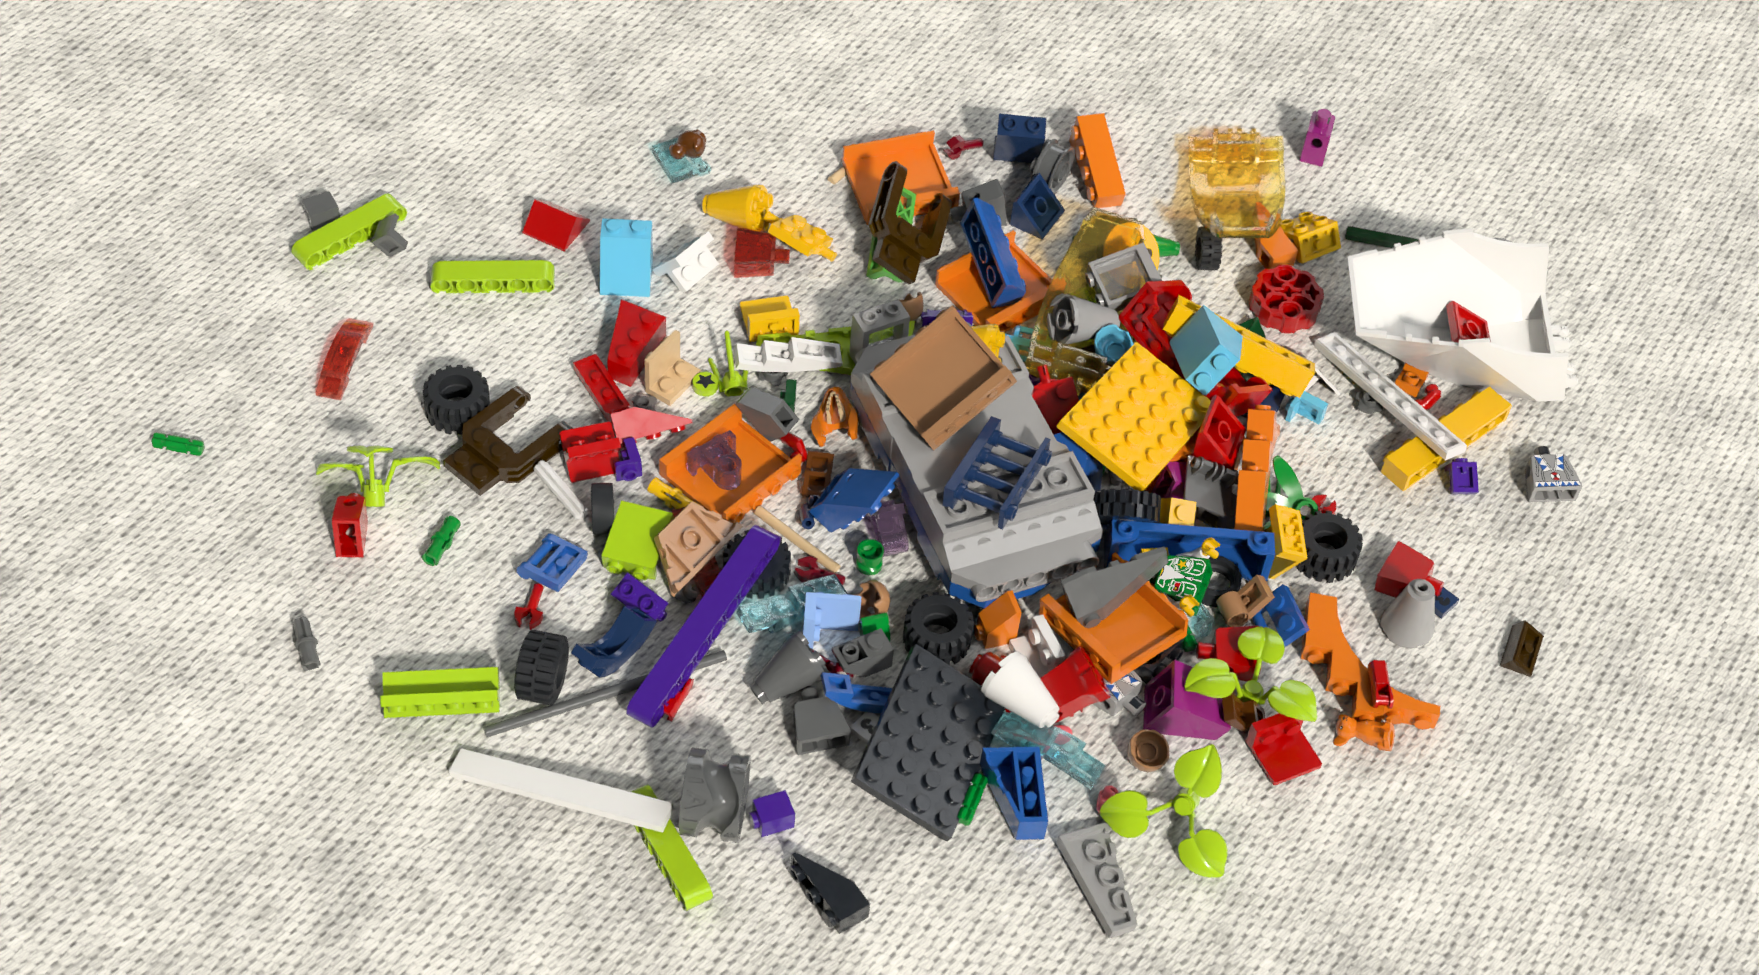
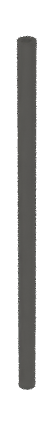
M721 650L704 656L694 671L727 661L725 651ZM648 674L483 727L485 735L488 738L637 690Z

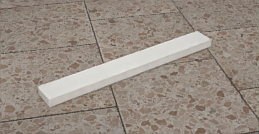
M1334 332L1315 340L1314 347L1445 461L1466 451L1467 445L1338 334Z
M463 748L460 749L449 769L450 776L457 779L659 832L664 831L674 810L673 803Z

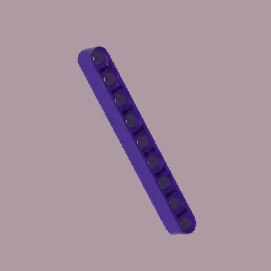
M754 525L630 700L626 710L628 716L651 728L657 725L664 715V705L668 706L669 703L667 702L669 699L675 698V695L682 689L776 553L781 541L779 535L758 525Z

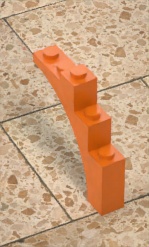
M1255 405V410L1248 409L1247 435L1243 441L1242 470H1239L1235 530L1264 532L1271 463L1275 443L1280 436V425L1276 423L1277 412L1271 411V406Z
M1310 592L1304 615L1310 630L1303 634L1301 659L1308 660L1312 664H1328L1325 691L1333 692L1338 696L1352 695L1351 717L1357 722L1366 720L1381 722V720L1391 719L1392 724L1404 723L1414 725L1418 729H1434L1440 716L1441 706L1417 700L1397 691L1393 687H1391L1394 698L1392 709L1387 708V706L1373 708L1368 668L1364 666L1352 651L1342 632L1338 617L1337 597Z

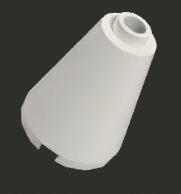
M1019 651L1011 653L999 663L1002 668L996 674L991 671L981 688L982 693L987 698L1039 728L1044 726L1051 727L1060 716L1058 714V704L1025 655H1022Z

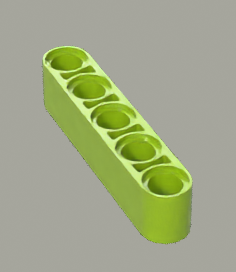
M384 194L299 239L292 246L291 252L306 269L312 270V267L320 266L333 259L334 255H340L355 247V244H361L374 237L379 221L395 213L399 216L398 221H403L407 216V210L391 194Z
M546 260L438 261L431 268L430 287L434 293L446 291V293H465V291H471V293H490V291H496V293H515V291H522V293L551 292L554 289L555 267Z
M648 784L631 791L632 793L658 799ZM670 818L663 832L634 825L637 832L642 833L644 837L642 841L650 854L655 855L657 859L655 863L664 878L668 877L671 882L668 885L677 900L682 901L685 907H682L684 911H688L713 899V893L707 879Z

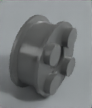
M1047 139L1042 147L1039 158L1035 157L1031 164L1032 178L1037 173H1040L1048 187L1056 194L1070 173L1075 158V148L1072 146L1065 148L1058 145V140Z

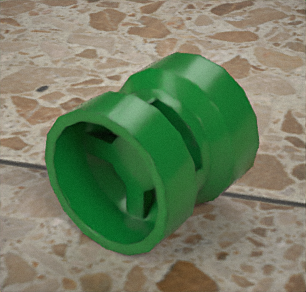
M867 539L858 545L856 567L859 572L865 575H875L881 571L884 557V547L877 540Z

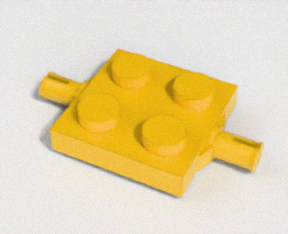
M769 211L764 216V221L771 224L768 233L807 257L818 254L831 262L835 260L837 253L828 248L833 238L828 236L825 230L810 225L804 217L799 215H792L783 219Z

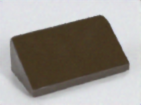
M1526 620L1512 625L1499 666L1531 677L1544 635Z

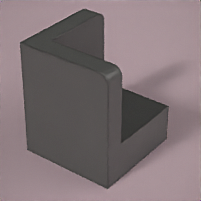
M330 191L302 200V204L309 215L310 226L313 232L340 218L338 205Z
M395 213L379 221L371 242L390 257L405 250L408 245V241L394 230L399 218Z

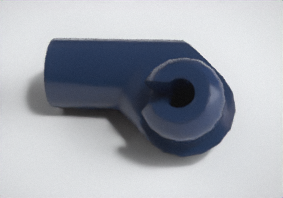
M818 495L809 496L808 502L803 504L799 510L801 524L804 529H812L815 525V517L809 510L820 497Z

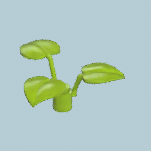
M353 445L347 446V451L359 452L366 457L369 456V479H366V484L361 468L364 469V465L355 463H322L318 465L316 475L337 467L354 471L358 475L361 492H363V497L366 499V507H385V492H389V485L397 466L410 462H420L440 469V462L428 456H410L393 459L385 484L382 485L381 479H375L374 453H392L393 448L380 445L368 447Z
M1262 626L1251 628L1243 632L1239 637L1238 650L1247 659L1257 660L1253 679L1243 684L1242 689L1236 674L1233 672L1229 673L1228 664L1219 659L1210 658L1198 662L1187 676L1185 691L1196 692L1212 698H1224L1231 695L1236 689V697L1242 702L1254 700L1259 705H1264L1266 699H1268L1269 705L1282 715L1303 721L1316 722L1317 720L1315 694L1303 682L1287 680L1281 684L1280 688L1273 686L1264 694V689L1258 682L1262 661L1276 664L1282 659L1285 650L1281 636L1271 628Z
M1214 744L1188 751L1176 761L1174 766L1175 779L1184 788L1179 791L1173 800H1169L1167 803L1154 809L1147 810L1148 801L1145 795L1137 791L1127 790L1111 796L1100 809L1101 817L1114 832L1126 838H1135L1143 834L1149 826L1147 816L1154 815L1169 807H1173L1179 815H1188V832L1191 838L1182 840L1178 846L1182 863L1190 871L1200 876L1218 878L1224 875L1228 856V849L1224 838L1212 829H1202L1196 835L1194 832V818L1196 816L1194 810L1199 805L1200 797L1208 798L1212 796L1221 784V760Z

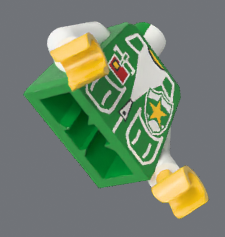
M1207 538L1201 547L1193 551L1177 554L1176 556L1169 555V563L1148 581L1155 584L1154 588L1158 592L1163 593L1177 609L1182 610L1190 617L1196 616L1213 574L1210 559L1208 558H1218L1219 552L1215 548L1220 547L1221 544L1213 538Z

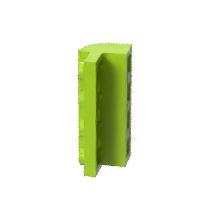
M499 667L382 672L383 695H381V707H384V718L500 712Z

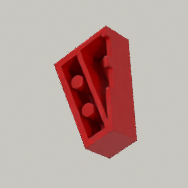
M621 299L607 358L608 372L614 381L629 387L632 386L645 367L644 360L647 354L654 351L666 336L665 316Z

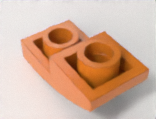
M1405 363L1395 384L1405 393L1417 397L1429 372L1419 370Z

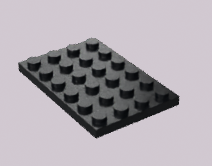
M915 644L911 647L850 782L940 839L949 841L952 839L959 822L958 813L960 808L964 807L962 803L970 785H973L971 783L972 778L981 769L982 748L990 747L1006 708L987 698L981 691V685Z

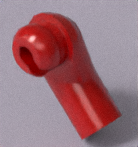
M1436 384L1427 385L1424 389L1427 395L1422 399L1415 400L1426 411L1430 410L1441 398V390H1438Z
M790 432L781 437V442L791 447L794 451L789 457L792 459L800 454L802 456L801 463H805L808 454L803 440Z

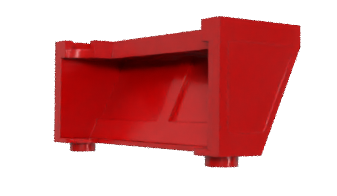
M1182 280L1148 281L1120 313L1119 320L1142 347L1185 380L1170 345L1172 337L1163 330V326L1177 297L1180 295L1192 301L1191 291ZM1233 367L1206 397L1211 401L1214 395H1218L1231 412L1238 417L1248 412V409H1255V405H1260L1272 391V388L1261 377H1251L1246 382L1236 368Z

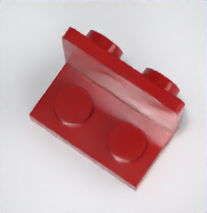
M1280 713L1252 723L1246 739L1247 745L1273 785H1278L1320 769L1322 766L1321 760L1301 731L1303 720L1294 719Z

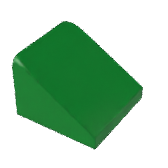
M887 613L861 618L860 636L882 629L889 642L891 641Z

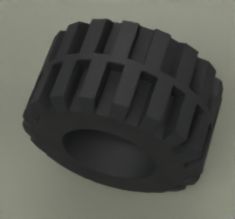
M449 365L444 370L440 368L436 370L435 375L431 374L428 377V381H425L423 385L426 418L431 426H436V430L441 432L442 429H445L446 434H452V431H456L457 435H461L463 424L490 405L489 385L486 378L482 377L481 372L478 370L473 371V368L469 366L463 368V365H457V367ZM454 397H463V398H465V399L459 400V401H450V400H449V399L454 398Z
M1317 511L1314 515H1307L1305 520L1302 519L1307 559L1299 563L1297 569L1300 572L1305 570V576L1308 578L1312 576L1317 577L1316 581L1318 582L1326 579L1327 583H1333L1334 578L1339 582L1344 579V576H1350L1352 570L1354 571L1363 546V537L1361 533H1358V526L1352 525L1353 521L1349 518H1343V515L1337 513V515L1332 514V511H1326V513ZM1318 543H1326L1333 546L1336 549H1326L1320 546Z
M933 592L932 596L928 594L922 595L921 600L916 598L912 602V606L909 605L905 614L903 643H905L907 653L912 646L917 644L948 665H950V661L954 664L958 663L960 656L964 658L967 655V650L970 649L974 627L973 614L968 612L969 607L967 604H961V599L958 597L953 599L948 593H944L943 596L939 595V592ZM941 625L948 628L950 632L944 634L933 633L926 627Z
M532 629L529 631L521 645L516 664L514 689L517 699L546 705H553L561 693L568 665L569 644L566 636Z

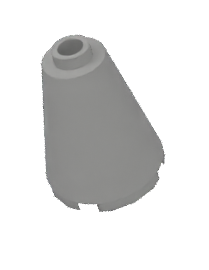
M1069 294L1057 295L1052 300L1050 306H1054L1052 313H1048L1047 317L1050 337L1052 340H1057L1059 345L1095 339L1096 333L1102 327L1111 324L1120 326L1118 313L1114 309Z
M1424 579L1412 580L1384 610L1380 626L1392 643L1400 647L1412 649L1429 643L1433 637L1435 630V589L1430 582Z

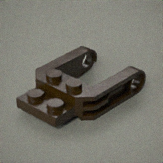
M894 161L887 166L882 175L869 221L872 236L878 239L872 260L910 285L916 281L920 263L939 255L952 200L942 193L936 194L934 196L936 199L931 202L928 213L924 217L921 231L902 217H898L896 212L907 176V168Z
M515 386L463 424V446L445 458L443 464L448 471L481 496L499 481L520 483L534 472V466L539 461L547 462L563 450L559 433L563 430L573 429V427L565 421L559 422L521 452L515 453L509 445L493 433L512 419L514 414L531 400V395L520 386Z

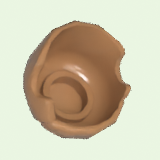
M921 292L917 293L916 298L909 293L904 300H900L910 316V321H914L922 315L924 302Z
M877 580L861 583L862 591L855 594L856 596H861L859 621L862 617L887 613L890 606V595L886 586ZM873 607L875 613L871 614L867 609Z
M1140 730L1131 737L1127 745V756L1131 764L1139 771L1154 772L1161 769L1169 760V744L1165 737L1155 730Z

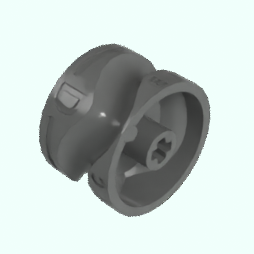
M691 748L682 789L679 835L697 838L701 830L713 827L720 834L722 841L739 843L748 795L751 755L733 753L730 760L726 763H717L710 757L709 749Z

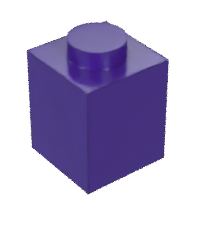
M786 790L753 799L752 812H749V819L752 828H758L761 837L795 828V811Z

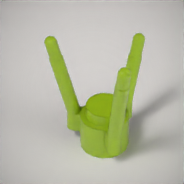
M726 330L724 335L729 371L724 374L722 379L713 359L708 358V362L713 374L718 378L719 391L724 392L727 397L740 396L744 393V390L748 389V370H743L742 376L738 371L734 370L730 334Z

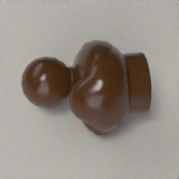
M696 129L681 133L677 138V143L669 147L672 158L679 160L684 156L689 158L701 157L706 147L704 133Z

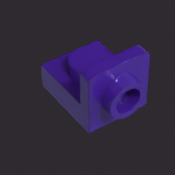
M634 437L624 439V450L620 451L622 461L614 464L616 481H632L642 476V461Z
M1456 458L1444 467L1445 472H1449L1450 494L1479 493L1477 462H1468L1467 458Z

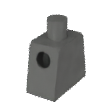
M998 179L963 191L961 193L962 206L954 207L950 210L952 222L961 221L972 200L979 198L992 205L996 215L1000 216L1001 226H1007L1005 198Z
M815 688L803 690L801 692L802 701L794 704L793 714L797 755L850 745L851 730L838 704L826 696L819 698Z

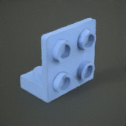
M806 592L803 635L808 640V645L811 649H813L814 641L819 642L820 629L858 631L861 596Z

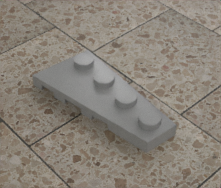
M1105 822L1059 835L1056 843L1107 936L1112 938L1134 931L1138 924L1129 892L1125 891L1123 884V871L1118 866L1116 859L1117 850L1109 834L1111 829Z

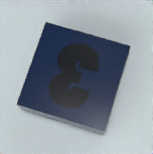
M1443 587L1439 596H1435V614L1442 619L1458 604L1459 598Z

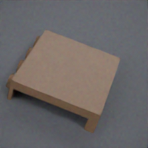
M953 305L949 309L942 310L928 326L920 328L914 338L908 343L901 344L890 358L879 362L875 366L874 371L870 373L876 383L933 451L1017 382L1011 371L1001 363L960 316Z

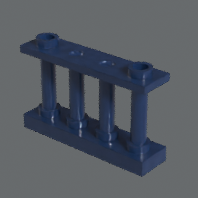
M991 416L945 485L943 506L950 507L953 510L958 500L963 501L965 499L999 513L998 528L1003 530L1008 520H1014L1020 501L1042 466L1049 464L1052 457V451L1049 450L1051 439L1045 437L1038 449L1004 436L1003 432L1000 431L1001 419ZM1000 445L1032 459L1026 467L993 454L991 450L994 446L998 447ZM989 463L1021 477L1016 485L980 471V467L982 464L986 465ZM977 481L1005 492L1009 496L1002 503L968 489V483Z

